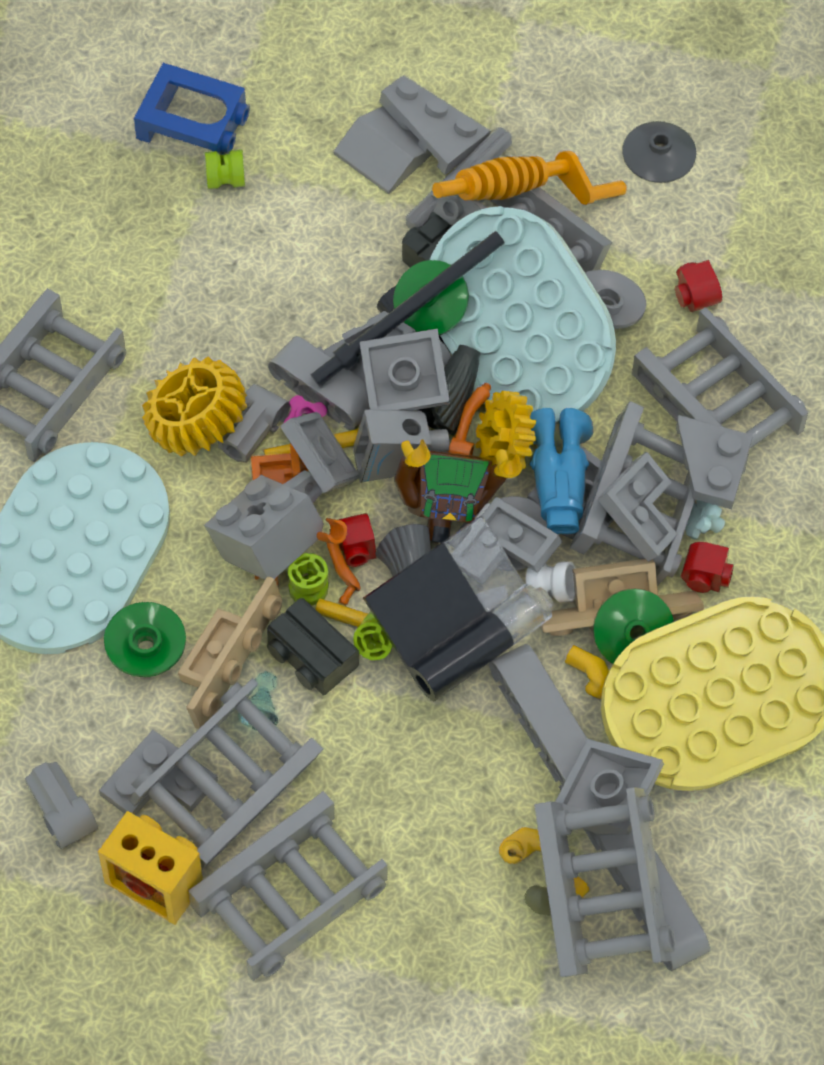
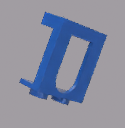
M163 62L134 117L136 139L150 143L154 134L158 133L216 151L220 155L228 154L234 147L235 131L238 125L244 126L249 116L250 105L246 104L245 88ZM178 87L222 101L227 108L226 115L222 120L212 124L199 123L166 111Z

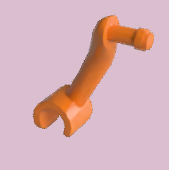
M484 383L478 387L465 403L456 435L451 440L448 453L473 454L475 444L466 441L475 412L490 397L491 385L489 383Z
M326 518V522L329 523L331 528L330 533L318 532L317 538L322 542H326L334 569L348 586L344 594L339 598V603L346 606L354 591H360L361 586L346 564L339 546L347 536L345 523L341 520Z

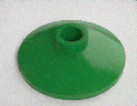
M427 260L410 267L401 276L396 285L393 297L394 309L451 265L439 260ZM464 277L459 278L403 323L413 328L416 332L438 329L439 336L452 330L462 320L468 307L469 291Z
M636 588L622 590L610 596L599 608L593 624L594 640L600 653L610 663L614 664L623 650L636 640L630 637L632 627L635 625L643 626V636L653 630L673 623L674 619L667 604L656 594Z
M138 602L124 607L111 618L104 633V647L111 663L120 671L135 677H152L168 671L179 661L186 646V632L179 616L170 608L154 602ZM143 641H150L154 644L149 649H140L138 647Z

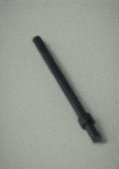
M494 231L349 345L344 343L333 351L334 356L310 374L316 384L321 387L342 369L348 371L359 362L361 341L384 338L501 247L505 242L499 233Z

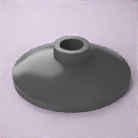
M662 121L648 122L634 128L625 138L622 149L623 159L627 167L638 177L656 183L672 182L685 176L694 166L697 153L693 139L684 129L675 124ZM660 143V144H664V145H666V146H664V147H659V146H657V145H655V144Z

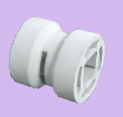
M558 562L552 567L545 563L538 573L527 568L526 591L529 600L533 603H545L549 598L554 597L558 602H572L575 599L572 570L575 569L572 562Z

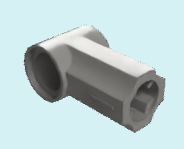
M253 384L246 391L245 402L247 408L241 413L243 421L234 423L235 433L225 434L223 436V443L218 441V447L227 456L238 462H247L269 431L275 433L278 430V422H284L290 410L289 401L258 384Z
M57 761L53 763L45 762L35 767L25 778L29 790L44 813L43 819L50 834L56 836L57 841L55 842L60 849L98 830L97 822L89 806L82 796L77 797Z

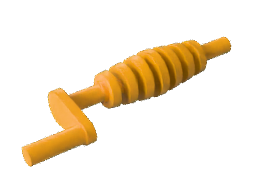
M568 150L559 152L555 157V161L545 162L539 156L494 158L460 170L453 180L434 183L432 192L436 198L459 195L461 199L466 201L503 200L541 187L546 184L548 177L558 176L579 202L586 205L597 200L622 196L626 193L627 187L625 182L621 180L592 186L577 155Z

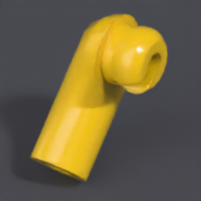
M573 645L566 657L565 663L586 673L590 679L585 686L586 693L601 699L605 679L609 673L607 664L603 659Z
M528 827L519 828L501 842L499 847L501 858L509 864H516L535 851L541 852L539 832L537 829Z

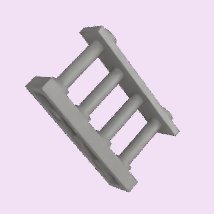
M540 187L508 199L491 200L498 206L525 210L544 219L560 234L584 272L600 270L612 242ZM459 195L439 198L434 212L453 226L465 216L487 207L481 203L485 200L466 201L461 199Z
M47 288L0 344V390L11 387L49 409L39 423L34 425L0 405V423L25 437L24 442L29 460L35 462L42 452L47 454L56 444L58 433L108 371L111 368L117 369L122 364L126 356L123 331L116 328L106 341L85 331L63 318L60 295ZM56 331L95 354L85 367L81 369L41 346V341L48 332L54 333ZM34 359L72 382L62 395L58 397L18 374V368L25 360L30 361Z
M706 307L699 312L696 329L698 334L662 358L656 357L647 347L634 355L632 375L676 421L678 416L681 415L723 427V422L761 397L775 412L746 432L753 435L750 448L786 423L797 435L804 431L808 411L802 400L796 395H791L732 335L725 321L718 316L715 317ZM709 344L724 358L688 384L681 383L671 373L672 369ZM733 371H736L749 384L748 387L713 411L710 409L706 410L696 399L698 395ZM747 456L746 463H745V466H744V469H743V473H745L748 456Z
M629 401L617 416L583 509V516L579 521V531L574 534L570 549L581 554H585L594 543L599 545L601 542H604L639 559H645L627 535L608 527L609 522L604 521L607 511L597 500L633 462V457L628 455L630 445L635 446L638 443L684 464L682 456L683 446L644 429V424L639 422L644 407ZM689 471L684 484L669 478L672 483L663 492L678 499L673 517L660 512L678 535L659 556L653 559L656 567L657 586L667 576L672 578L675 575L682 556L677 554L695 502L689 485Z
M253 678L243 687L238 682L234 684L220 699L225 704L155 772L148 767L131 784L136 790L129 801L136 806L148 795L194 841L193 844L197 847L200 854L202 870L295 780L323 750L312 737L303 746L297 741L293 744L248 699L258 685ZM237 710L281 755L279 759L284 765L276 773L272 774L268 769L264 772L219 727L232 712ZM205 738L252 783L250 788L255 793L245 803L239 798L234 800L190 755ZM176 766L223 812L221 817L225 822L215 832L210 827L205 829L160 784Z
M626 788L628 803L569 813L567 809L563 810L562 803L550 801L534 804L561 977L588 974L587 964H591L592 959L649 950L652 953L653 963L671 961L670 952L675 950V938L672 927L666 925L650 829V821H654L655 816L654 806L649 795L645 796L643 788ZM631 820L635 846L575 856L574 852L569 851L567 835H571L572 830ZM638 864L641 883L640 890L584 899L580 895H576L574 878L578 877V873ZM639 907L645 908L648 933L589 942L587 938L582 936L580 921H584L585 916Z
M324 791L188 891L190 906L200 918L210 911L212 914L218 913L253 955L246 961L248 976L252 981L262 974L265 977H269L276 973L284 965V958L361 899L365 898L368 901L375 898L386 886L385 881L387 880L388 870L386 862L381 859L368 869L331 827L333 825L332 820L335 819L334 802ZM311 836L314 839L319 838L354 878L352 882L336 894L332 892L298 852L300 849L299 845ZM277 861L281 864L286 863L321 904L303 919L298 917L265 878V870ZM243 886L247 889L252 888L287 929V931L268 945H266L231 903V895Z

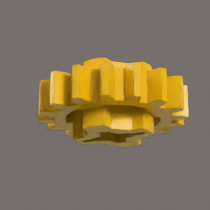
M501 391V393L494 392L492 400L485 401L487 411L486 413L480 412L479 417L482 424H478L476 428V437L480 438L475 444L476 448L481 449L479 457L491 460L492 465L497 464L495 459L496 452L504 449L507 452L508 461H511L516 454H519L522 469L526 468L524 458L525 456H532L529 445H533L536 439L535 431L531 430L536 424V420L530 419L533 406L526 405V396L520 395L519 392Z

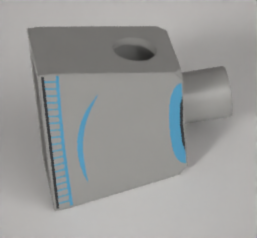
M364 410L353 446L360 483L395 477L400 460L404 456L401 449L403 441H410L412 447L416 449L420 445V440L424 439L429 450L448 452V431L446 429L429 430L426 415L422 411Z

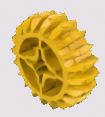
M209 356L202 361L194 357L188 365L180 362L178 369L173 372L166 370L167 376L163 380H155L156 389L147 392L148 401L142 405L144 409L142 417L144 424L155 443H158L168 453L175 452L180 457L187 452L196 456L201 448H205L210 452L213 443L217 441L223 443V436L225 434L235 433L234 423L243 421L241 413L247 408L245 402L247 394L245 387L240 381L241 379L230 366L221 360L213 361Z

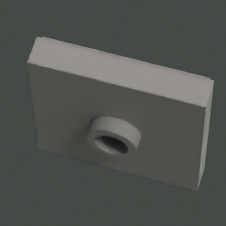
M314 412L290 418L280 426L323 493L348 486L360 478L354 465L319 413Z

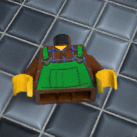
M424 439L420 440V445L415 449L410 441L406 440L401 444L404 456L400 460L394 482L403 504L408 507L409 513L428 518L427 526L429 528L430 541L449 543L452 521L472 523L476 514H479L485 504L492 499L507 478L516 477L521 473L522 463L519 454H516L511 461H508V455L504 449L496 452L495 459L497 464L492 465L491 460L479 456L429 450Z

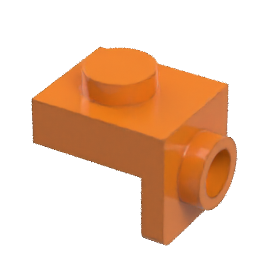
M291 443L290 453L251 456L253 480L263 475L284 484L302 471H308Z

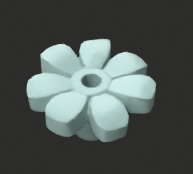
M696 500L685 528L686 535L692 539H697L700 533L704 534L709 529L714 533L720 532L725 524L724 519L720 517L722 509L716 504L713 505Z

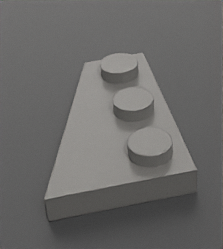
M404 75L381 91L379 103L404 130L414 133L419 139L418 146L425 154L430 152L439 161L437 167L444 175L459 165L490 135L491 131Z

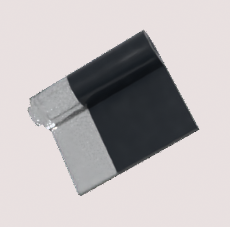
M479 516L363 597L414 681L425 696L433 702L551 619V608L554 606L551 597L542 587L536 589L529 584H524L483 516Z

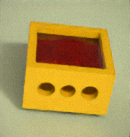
M126 811L98 850L104 883L176 925L190 905L188 891L203 880L200 854L197 847L182 836L173 838L166 834L154 819L146 815L138 817Z

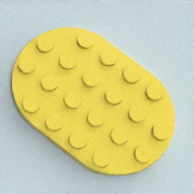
M741 597L722 602L639 637L618 656L609 670L603 686L601 697L602 721L611 745L662 759L664 765L654 784L681 791L703 790L720 785L802 749L824 728V634L807 616L797 609L792 611L782 605L771 602L772 599Z

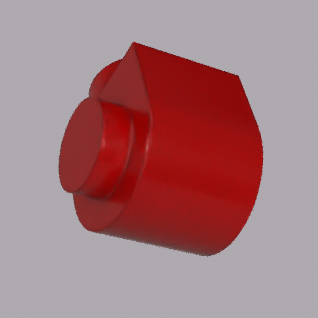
M709 260L700 263H686L678 268L676 275L679 281L678 285L675 286V294L681 307L688 306L690 312H695L722 302L721 286Z
M363 513L337 519L343 521L347 527V536L339 544L346 564L351 567L364 565L369 560L376 559L375 537L368 514Z
M694 542L690 544L681 573V578L687 583V586L691 590L700 593H707L710 590L720 592L721 586L728 588L734 569V564L728 563L729 548L708 542Z

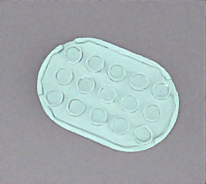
M497 206L475 211L459 220L443 235L434 249L430 260H439L452 265L494 231L499 233L505 243L463 275L469 291L467 310L458 325L440 336L451 354L457 351L460 344L474 348L481 353L478 359L480 362L473 388L474 391L484 383H489L491 390L488 400H492L494 392H519L520 395L527 397L526 405L533 406V411L541 408H552L555 412V425L559 424V416L563 409L575 408L583 412L597 399L608 382L616 353L615 330L611 316L563 238L548 222L528 211Z
M98 442L78 443L52 451L36 461L23 474L0 512V639L15 648L32 653H66L65 650L87 643L90 645L102 638L111 618L130 604L162 547L170 521V510L165 486L157 472L142 457L130 450L112 444Z

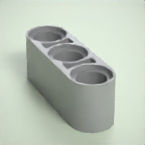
M293 337L268 363L270 373L278 381L281 379L286 381L284 385L302 396L306 401L310 402L313 400L315 403H323L327 409L326 415L338 423L344 422L346 429L354 430L361 423L364 410H370L366 382L351 371L342 369L319 387L310 374L331 358L303 338Z

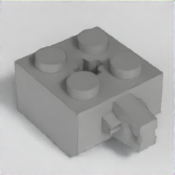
M305 470L284 484L260 475L257 479L249 482L245 489L230 503L221 507L216 512V515L204 526L226 562L264 580L268 576L275 579L318 540L317 533L322 532L324 523L313 503L323 492L311 473Z

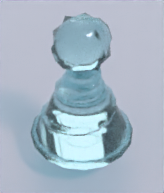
M264 671L255 678V681L258 683L256 687L258 691L251 697L250 701L277 726L279 720L272 703V696L270 695V691H273L277 686V677L272 672ZM238 713L239 720L242 722L243 725L251 727L253 730H256L240 713Z

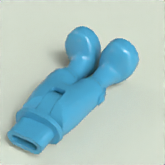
M541 408L533 411L530 415L531 420H536V424L531 430L535 431L536 436L533 445L538 447L532 455L530 466L534 470L541 517L546 521L547 528L556 534H574L579 531V520L583 516L585 470L589 466L586 454L580 447V444L587 442L593 435V422L585 412L575 408L563 409L559 416L560 438L563 440V449L561 454H558L554 441L555 412L552 408Z

